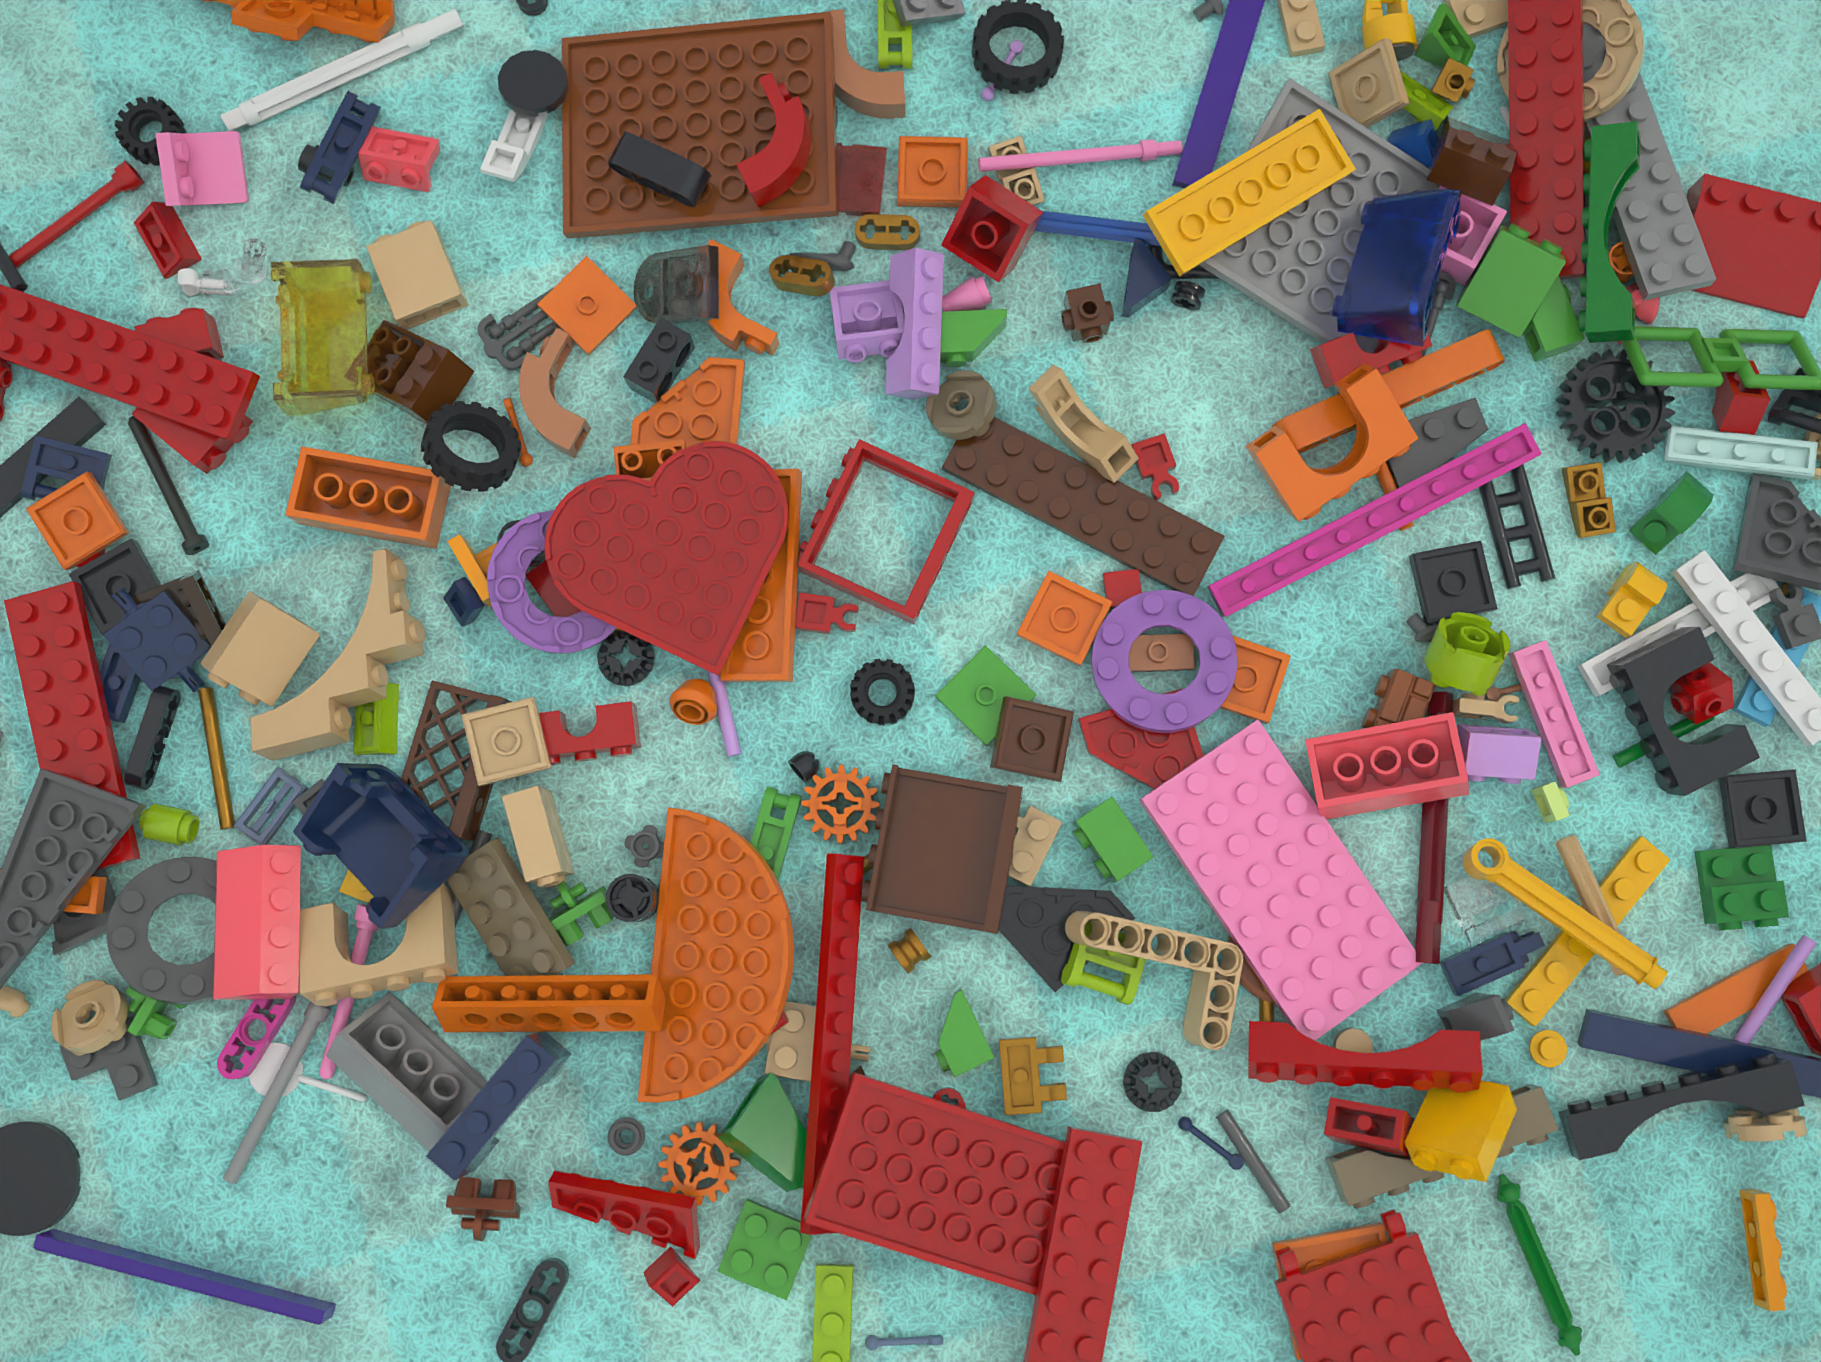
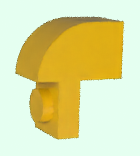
M1632 562L1623 569L1606 593L1610 598L1596 617L1625 638L1630 637L1651 607L1660 602L1668 583L1639 562Z

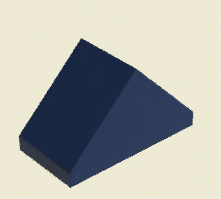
M1140 239L1134 240L1131 250L1122 311L1123 317H1130L1165 292L1172 279L1146 244Z

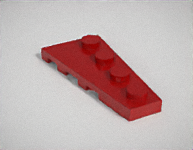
M553 1171L548 1181L553 1208L594 1223H598L602 1218L617 1228L616 1231L631 1235L632 1230L653 1237L652 1244L665 1249L668 1243L685 1249L684 1256L696 1260L700 1249L696 1197L654 1190L644 1186L638 1187L617 1183L612 1180L596 1179L576 1173Z

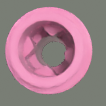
M972 276L954 290L942 296L943 311L986 309L985 305L993 301L983 276L976 279Z

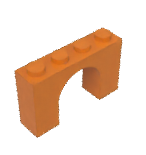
M1363 363L1335 383L1336 388L1355 418L1357 428L1356 439L1352 449L1339 463L1327 468L1308 467L1286 432L1276 426L1245 446L1287 513L1298 522L1302 519H1310L1318 514L1322 505L1331 499H1338L1347 494L1351 489V485L1361 478H1368L1377 473L1381 468V464L1391 457L1396 458L1403 455L1410 449V444L1419 439L1377 368Z

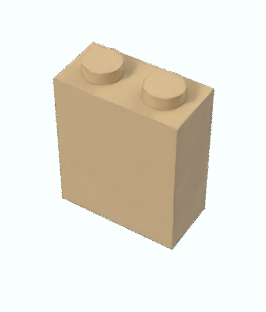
M432 220L415 222L408 226L407 230L394 235L386 234L380 236L374 243L366 246L394 318L403 329L409 330L469 305L440 232Z
M249 591L200 664L210 672L207 678L223 688H227L229 684H232L241 689L238 695L257 706L262 701L272 707L320 636V633Z
M537 785L502 796L525 882L535 883L538 885V888L545 887L546 889L556 887L563 880L567 883L566 876L575 873L552 791Z

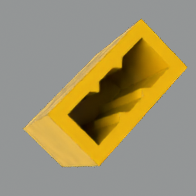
M1481 1080L1479 1090H1471L1464 1093L1454 1092L1447 1088H1432L1428 1090L1404 1141L1414 1166H1418L1425 1171L1436 1170L1453 1174L1463 1180L1474 1179L1487 1182L1517 1111L1509 1086Z

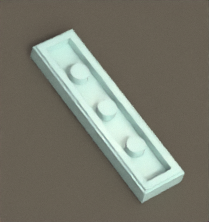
M1672 426L1666 431L1663 462L1811 480L1815 474L1818 442Z

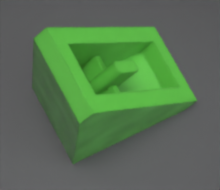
M1443 3L1439 4L1430 20L1414 56L1441 68L1448 58L1468 66L1476 45L1447 4Z

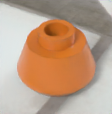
M703 679L687 680L670 695L669 704L673 713L685 723L701 725L713 720L716 716L715 690Z

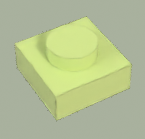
M1556 782L1531 789L1545 823L1558 821L1570 816L1567 810L1569 807L1568 798L1564 790L1560 787L1558 788Z

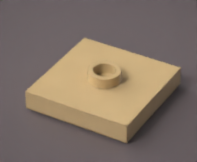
M1383 38L1328 72L1338 109L1366 128L1371 127L1410 104L1390 39Z
M534 697L462 714L478 786L552 768Z

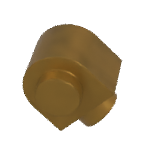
M1448 58L1431 92L1455 103L1458 102L1460 97L1466 99L1476 79L1471 78L1474 69Z

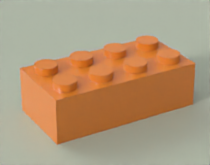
M301 446L285 515L299 525L437 549L451 486L444 482L445 479L441 476L436 477L431 472V469Z

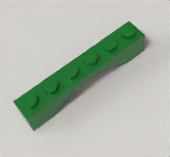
M1637 121L1592 126L1591 139L1585 140V161L1591 162L1590 173L1584 174L1583 179L1584 195H1589V207L1583 208L1582 224L1584 229H1588V241L1581 244L1582 263H1587V276H1581L1580 295L1581 298L1586 297V310H1580L1579 330L1580 332H1585L1589 343L1635 340L1636 305L1632 294L1620 282L1611 267L1608 252V232L1610 219L1618 198L1627 183L1640 169L1641 134Z

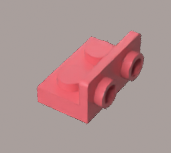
M372 126L358 152L363 179L429 192L432 187L429 172L440 152L439 139Z

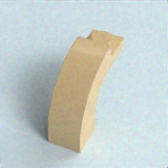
M1052 365L1029 388L1030 393L1038 404L1035 409L1048 427L1085 464L1096 469L1106 479L1115 483L1139 459L1125 435L1103 423L1086 407L1061 368Z

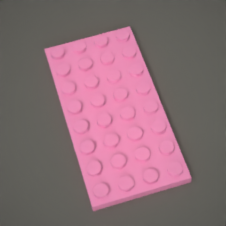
M1255 720L1139 799V802L1234 943L1241 950L1243 956L1288 1023L1301 1034L1316 1041L1422 964L1416 962V950L1324 816H1320L1318 806L1259 720Z

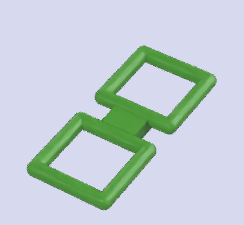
M1635 326V340L1621 341L1640 384L1644 386L1716 388L1723 383V377L1720 372H1737L1743 386L1746 388L1821 390V370L1801 333L1798 331L1724 329L1719 335L1720 338H1703L1700 330L1697 328ZM1637 340L1688 342L1703 373L1651 371ZM1740 343L1789 345L1805 375L1755 374Z

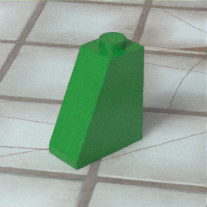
M770 1072L757 1079L718 1136V1139L785 1192L799 1188L803 1189L807 1133L779 1080Z

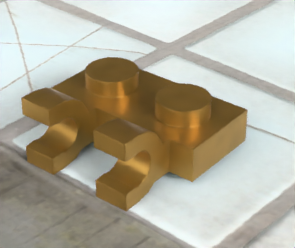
M1036 1037L999 1039L1005 1115L1042 1113L1041 1101L1067 1100L1066 1083L1040 1085L1038 1064L1064 1062L1063 1045L1037 1048Z

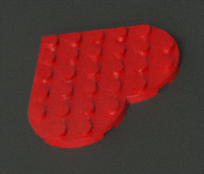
M723 441L702 442L677 451L657 469L650 482L642 478L622 474L605 475L580 484L570 491L557 505L550 518L545 535V558L550 574L558 590L578 609L719 676L784 541L788 525V503L785 491L777 474L763 458L743 446Z

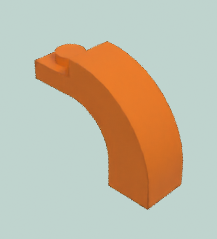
M710 239L699 260L696 272L697 298L707 325L724 345L735 352L743 340L745 341L744 345L757 354H763L765 351L773 355L779 345L777 333L744 317L731 304L732 288L744 267L742 255Z

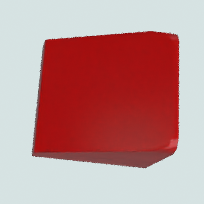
M669 1247L644 1271L648 1286L672 1307L700 1281L672 1247Z

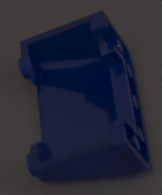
M1445 188L1374 197L1371 204L1365 203L1361 216V225H1364L1346 285L1342 296L1337 295L1333 304L1332 317H1337L1338 332H1353L1354 335L1424 346L1428 333L1425 321H1427L1428 315L1432 311L1433 295L1448 245L1452 244L1453 238H1456L1460 225L1461 190Z

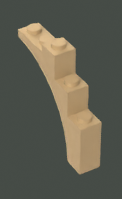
M386 548L373 551L372 579L366 606L349 642L341 655L322 677L300 695L276 709L250 717L252 752L274 761L350 742L349 728L352 722L348 708L386 699V685L389 678L385 665L424 655V627L419 620L407 613L410 610L409 599L405 591L407 568L402 559Z

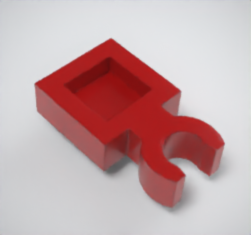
M1165 433L1131 444L1139 458L1135 463L1141 480L1150 477L1153 480L1151 495L1154 500H1160L1162 497L1159 490L1161 484H1167L1171 488L1172 494H1177L1179 483L1174 476L1168 473V471L1174 470L1177 465Z
M799 592L795 630L830 634L831 624L838 625L845 632H855L856 625L845 623L843 617L848 612L858 613L859 608L851 603L836 608L834 607L835 597Z

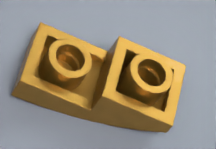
M1602 462L1562 468L1572 521L1578 538L1616 532L1612 497H1606Z

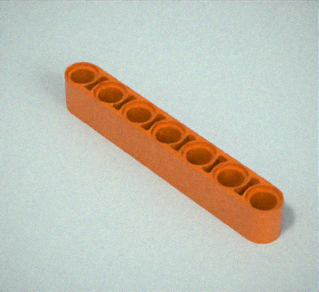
M1487 329L1381 376L1398 405L1403 409L1421 401L1422 396L1426 399L1453 387L1454 382L1458 385L1485 373L1484 369L1490 371L1504 363L1505 358L1491 330ZM1340 393L1284 417L1272 425V427L1276 426L1286 432L1299 453L1328 442V437L1332 440L1357 429L1355 418Z

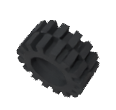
M147 96L146 103L142 97L135 98L138 105L134 106L129 101L125 104L129 109L127 113L123 110L119 111L118 115L123 120H115L114 126L119 130L115 131V135L120 140L121 146L134 159L148 165L149 161L154 166L160 165L156 138L149 142L141 141L140 131L142 127L151 121H158L162 124L161 133L185 134L186 130L183 128L185 125L175 111L163 100L159 99L157 101L154 97Z
M874 659V662H867L863 664V668L856 671L850 685V696L853 707L861 718L863 717L871 724L876 723L879 726H885V724L897 723L899 719H903L907 712L911 710L915 697V687L910 673L904 669L903 665L900 663L896 664L890 659L886 661ZM879 679L891 681L897 690L894 701L886 706L876 705L868 695L871 684Z

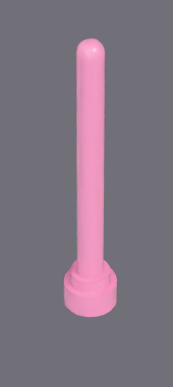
M357 904L354 919L357 920L355 927L359 929L351 959L354 964L358 965L365 964L373 931L378 930V926L369 920V915L366 912L367 905ZM348 997L338 1001L319 1070L320 1077L323 1079H330L335 1073L336 1065L326 1055L337 1034L348 1025L355 998Z

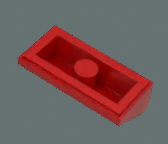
M152 201L134 221L138 232L164 279H168L178 274L179 270L189 268L202 260L173 206H166L164 202Z

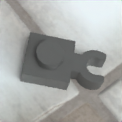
M1794 584L1786 585L1790 594L1789 598L1783 596L1780 587L1769 591L1771 602L1779 607L1782 612L1773 616L1785 650L1821 639V623L1813 603L1805 606L1802 605L1803 589L1801 586Z

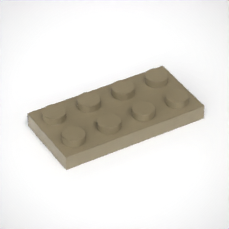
M498 837L470 854L462 866L446 880L505 976L557 975L575 964L574 959Z

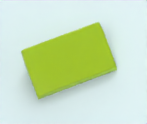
M388 682L386 685V699L355 706L354 755L397 754L399 684Z

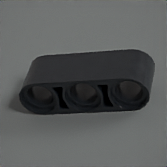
M629 132L622 134L607 162L608 166L620 175L693 208L698 203L711 178L709 171L699 164Z

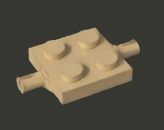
M786 1001L783 1012L788 1017L789 1022L771 1034L766 1041L768 1057L764 1073L768 1074L771 1072L775 1076L811 1082L816 1006ZM852 1044L851 1059L868 1062L869 1055L855 1053V1051L870 1053L871 1046Z

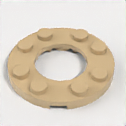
M1582 0L1583 24L1598 30L1604 38L1606 55L1602 67L1592 79L1584 83V122L1602 115L1615 106L1630 90L1640 72L1644 57V34L1636 12L1627 0ZM1507 27L1498 50L1497 71L1503 91L1509 100Z

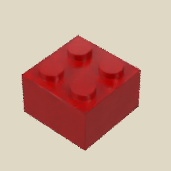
M984 175L969 187L941 246L999 283L1014 270L1044 212Z

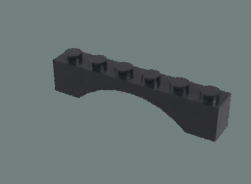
M1774 1053L1752 1057L1753 1064L1741 1067L1738 1066V1063L1718 1065L1714 1067L1716 1073L1701 1076L1700 1072H1690L1677 1076L1678 1082L1664 1085L1663 1081H1654L1642 1084L1640 1086L1642 1091L1627 1094L1626 1090H1617L1604 1094L1605 1100L1590 1103V1099H1581L1567 1103L1568 1109L1558 1113L1571 1156L1578 1160H1584L1617 1152L1627 1137L1644 1121L1665 1109L1682 1103L1703 1100L1727 1101L1743 1105L1766 1115L1805 1106L1792 1063L1789 1060L1776 1058Z

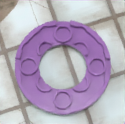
M554 510L538 512L514 524L502 536L492 553L487 572L488 592L492 608L499 621L509 633L534 649L563 654L591 648L611 635L617 627L584 611L568 617L550 616L540 611L529 599L525 588L526 572L532 560L542 551H545L546 530Z
M1153 590L1137 594L1125 600L1105 618L1094 640L1091 660L1092 674L1100 696L1103 697L1108 706L1114 711V714L1120 719L1145 731L1173 733L1199 725L1222 706L1235 680L1237 651L1227 624L1207 603L1197 597L1179 591ZM1154 627H1171L1182 631L1191 639L1199 652L1200 667L1196 678L1187 688L1173 694H1158L1146 690L1135 680L1129 669L1128 655L1132 643L1143 632Z

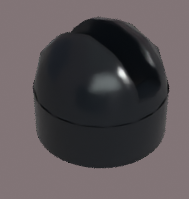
M802 751L788 761L791 769L805 783L811 780L819 771L820 763L818 759H815L813 752Z

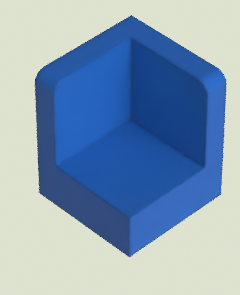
M1432 119L1392 131L1387 142L1424 166L1430 167L1439 139Z

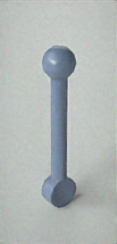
M870 1335L865 1339V1346L869 1350H876L879 1346L943 1344V1335L879 1339L875 1335Z

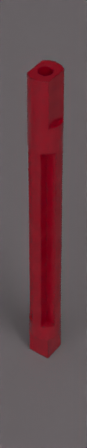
M1446 691L1433 692L1428 704L1427 717L1451 713L1453 710V694ZM1449 798L1422 803L1415 948L1416 962L1440 964Z

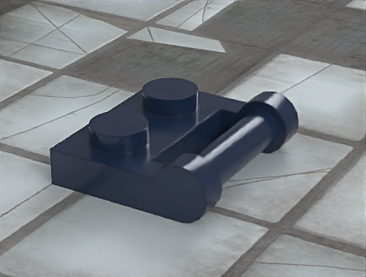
M35 435L21 489L22 498L34 501L36 498L42 499L58 489L40 484L41 474L72 481L85 472H91L103 490L112 455Z

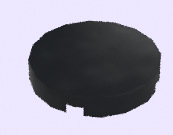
M539 50L522 51L511 56L502 65L498 75V89L506 106L517 114L528 117L539 116L538 113L547 111L548 114L556 110L564 102L568 92L567 74L561 62L550 53Z

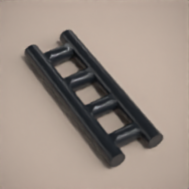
M1524 464L1510 471L1516 491L1496 495L1492 480L1479 487L1507 590L1520 587L1519 576L1539 572L1541 582L1556 578ZM1519 504L1525 524L1505 529L1500 508ZM1529 538L1534 558L1515 562L1509 542Z

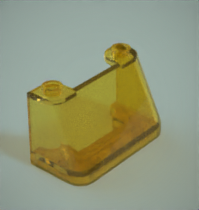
M358 259L271 262V280L273 282L280 281L278 285L279 295L276 296V303L280 307L282 371H277V378L280 382L273 383V400L287 416H303L367 403L369 395H374L375 391L373 375L368 374L366 293H371L372 291L370 272L363 270Z

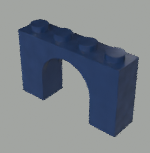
M547 1032L526 1035L426 1157L454 1181L475 1171L498 1144L499 1140L495 1136L506 1121L538 1087L552 1079L572 1054Z

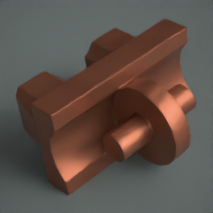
M462 1177L458 1181L454 1196H447L446 1208H451L453 1215L475 1216V1218L463 1217L461 1229H473L474 1241H484L487 1230H500L501 1220L489 1219V1217L520 1218L521 1207L516 1202V1184L513 1180H494L492 1197L484 1198L479 1197L482 1184L480 1179Z

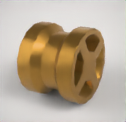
M911 928L905 931L902 939L892 941L887 945L907 974L914 970L915 964L919 961H927L932 957Z

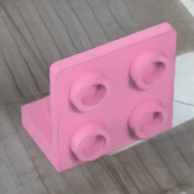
M238 131L185 134L171 132L155 133L166 206L246 203L249 201L241 136Z

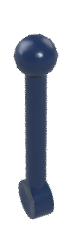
M1184 1116L1179 1119L1178 1126L1182 1131L1191 1132L1228 1160V1164L1232 1169L1239 1170L1243 1167L1244 1161L1240 1155L1229 1153L1192 1125V1120L1189 1117Z

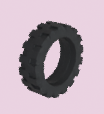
M1004 0L997 7L995 4L989 7L985 16L982 14L977 21L971 52L972 57H974L973 64L976 71L981 72V78L986 83L989 81L993 83V87L997 90L1007 89L1011 94H1018L1019 91L1024 90L1025 93H1030L1035 90V87L1039 86L1042 88L1047 85L1049 78H1054L1058 71L1064 46V35L1061 36L1062 27L1059 21L1055 22L1054 14L1049 10L1044 11L1041 9L1042 5L1033 2V4L1026 3V0H1017V2ZM1022 27L1036 33L1043 41L1046 51L1043 58L1034 64L1022 67L1013 66L999 60L991 51L989 43L992 36L1002 29Z
M455 401L454 405L444 404L440 407L439 412L435 410L431 414L422 437L421 452H424L423 460L425 464L432 467L431 472L436 477L441 476L444 478L446 484L461 486V490L465 491L478 489V492H485L490 487L494 489L502 486L503 481L507 482L510 479L520 456L521 441L517 440L519 436L518 431L515 427L511 428L510 420L505 416H499L494 408L488 407L486 409L481 407V403L477 402L465 404L464 401ZM453 430H468L479 433L489 439L496 447L499 458L485 463L464 460L447 447L443 435Z

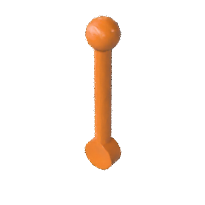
M508 397L503 399L512 428L515 427L518 431L519 436L517 440L521 441L519 461L522 466L528 467L532 465L533 457L527 452L512 400Z

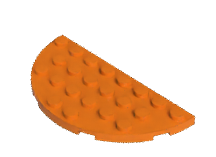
M668 807L651 966V974H657L666 998L661 1031H645L637 1102L657 1103L697 1096L714 1089L737 1074L757 1055L770 1037L785 1006L794 966L793 927L785 896L774 872L756 848L737 831L707 815L684 809Z

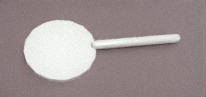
M271 1043L255 1070L249 1075L250 1084L256 1092L263 1096L266 1095L290 1046L284 1043ZM301 1060L282 1095L283 1097L291 1093L301 1082L358 1101L365 1102L367 1100V1096L302 1075L303 1065Z

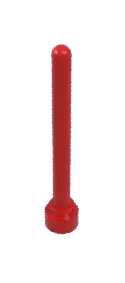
M123 161L114 168L115 173L111 175L112 180L10 254L9 257L15 267H20L121 191L126 193L130 189L133 192L145 184L143 179L129 162Z

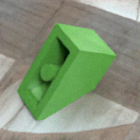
M1007 309L942 312L940 363H946L948 367H962L967 362H973L1006 327Z
M962 989L956 991L953 995L938 1039L941 1049L935 1052L943 1072L951 1070L954 1077L994 1058Z

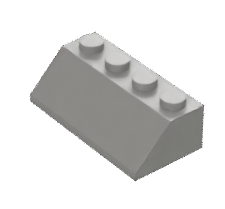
M390 991L341 1030L326 1055L428 1151L435 1146L487 1083L481 1075Z

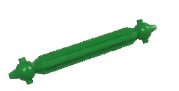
M1504 1174L1499 1175L1497 1200L1507 1204L1506 1213L1549 1315L1553 1323L1560 1329L1558 1332V1344L1569 1348L1575 1356L1580 1355L1582 1329L1572 1325L1573 1317L1527 1208L1519 1200L1521 1186L1510 1182Z

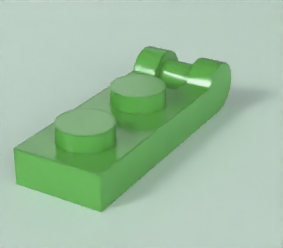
M767 786L750 843L764 857L779 881L802 796L794 793L787 796L778 793V789ZM773 807L786 810L783 820L771 817Z

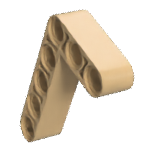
M1076 911L1068 917L1065 931L1067 937L1076 944L1192 969L1193 975L1183 1023L1184 1037L1190 1044L1210 1050H1218L1227 1043L1243 965V955L1237 945L1095 912ZM1090 920L1092 924L1091 934L1088 937H1086L1084 933V926L1086 922ZM1123 928L1125 931V939L1123 943L1120 945L1118 941V933ZM1156 935L1158 946L1153 952L1151 942ZM1189 943L1190 954L1185 958L1184 949ZM1221 951L1222 961L1218 966L1217 956L1218 953ZM1215 988L1216 995L1214 1000L1211 1002L1210 993L1211 990ZM1208 1024L1209 1032L1208 1035L1204 1038L1203 1030L1204 1027Z

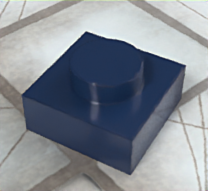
M467 577L455 580L443 597L461 627L474 622L485 606Z

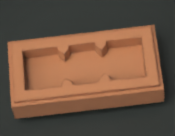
M1186 634L1140 635L1132 643L1128 655L1131 672L1191 671L1195 669L1193 642Z

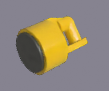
M1365 0L1362 14L1363 27L1361 29L1364 50L1386 38L1392 42L1397 62L1413 55L1418 48L1414 17L1408 12L1407 0ZM1381 4H1387L1388 15L1383 16Z

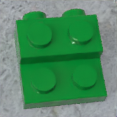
M1771 845L1694 851L1705 924H1718L1719 930L1743 929L1742 921L1754 920L1755 927L1779 926L1778 918L1789 917L1784 881H1777Z

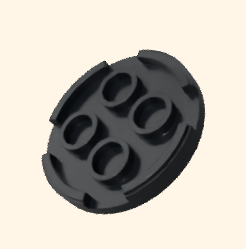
M23 1121L0 1128L1 1234L26 1236L46 1230L62 1220L75 1204L81 1189L79 1186L80 1165L78 1160L80 1155L72 1140L57 1127L44 1122Z

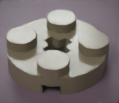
M964 370L946 376L947 381L940 385L939 394L928 396L926 413L939 435L949 439L962 440L972 436L979 437L984 435L989 430V423L994 418L997 409V397L989 382L977 372ZM966 399L968 406L965 409L958 411L954 408L955 405H960L962 400Z

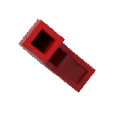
M771 72L759 78V81L775 113L776 126L773 137L763 150L736 164L758 208L781 196L795 183L807 163L811 147L810 124L799 96L791 98L784 82L777 85Z

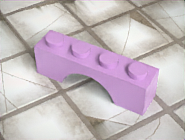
M915 247L890 256L889 290L896 293L901 299L905 321L901 341L895 352L887 359L885 395L919 399L939 394L944 254Z

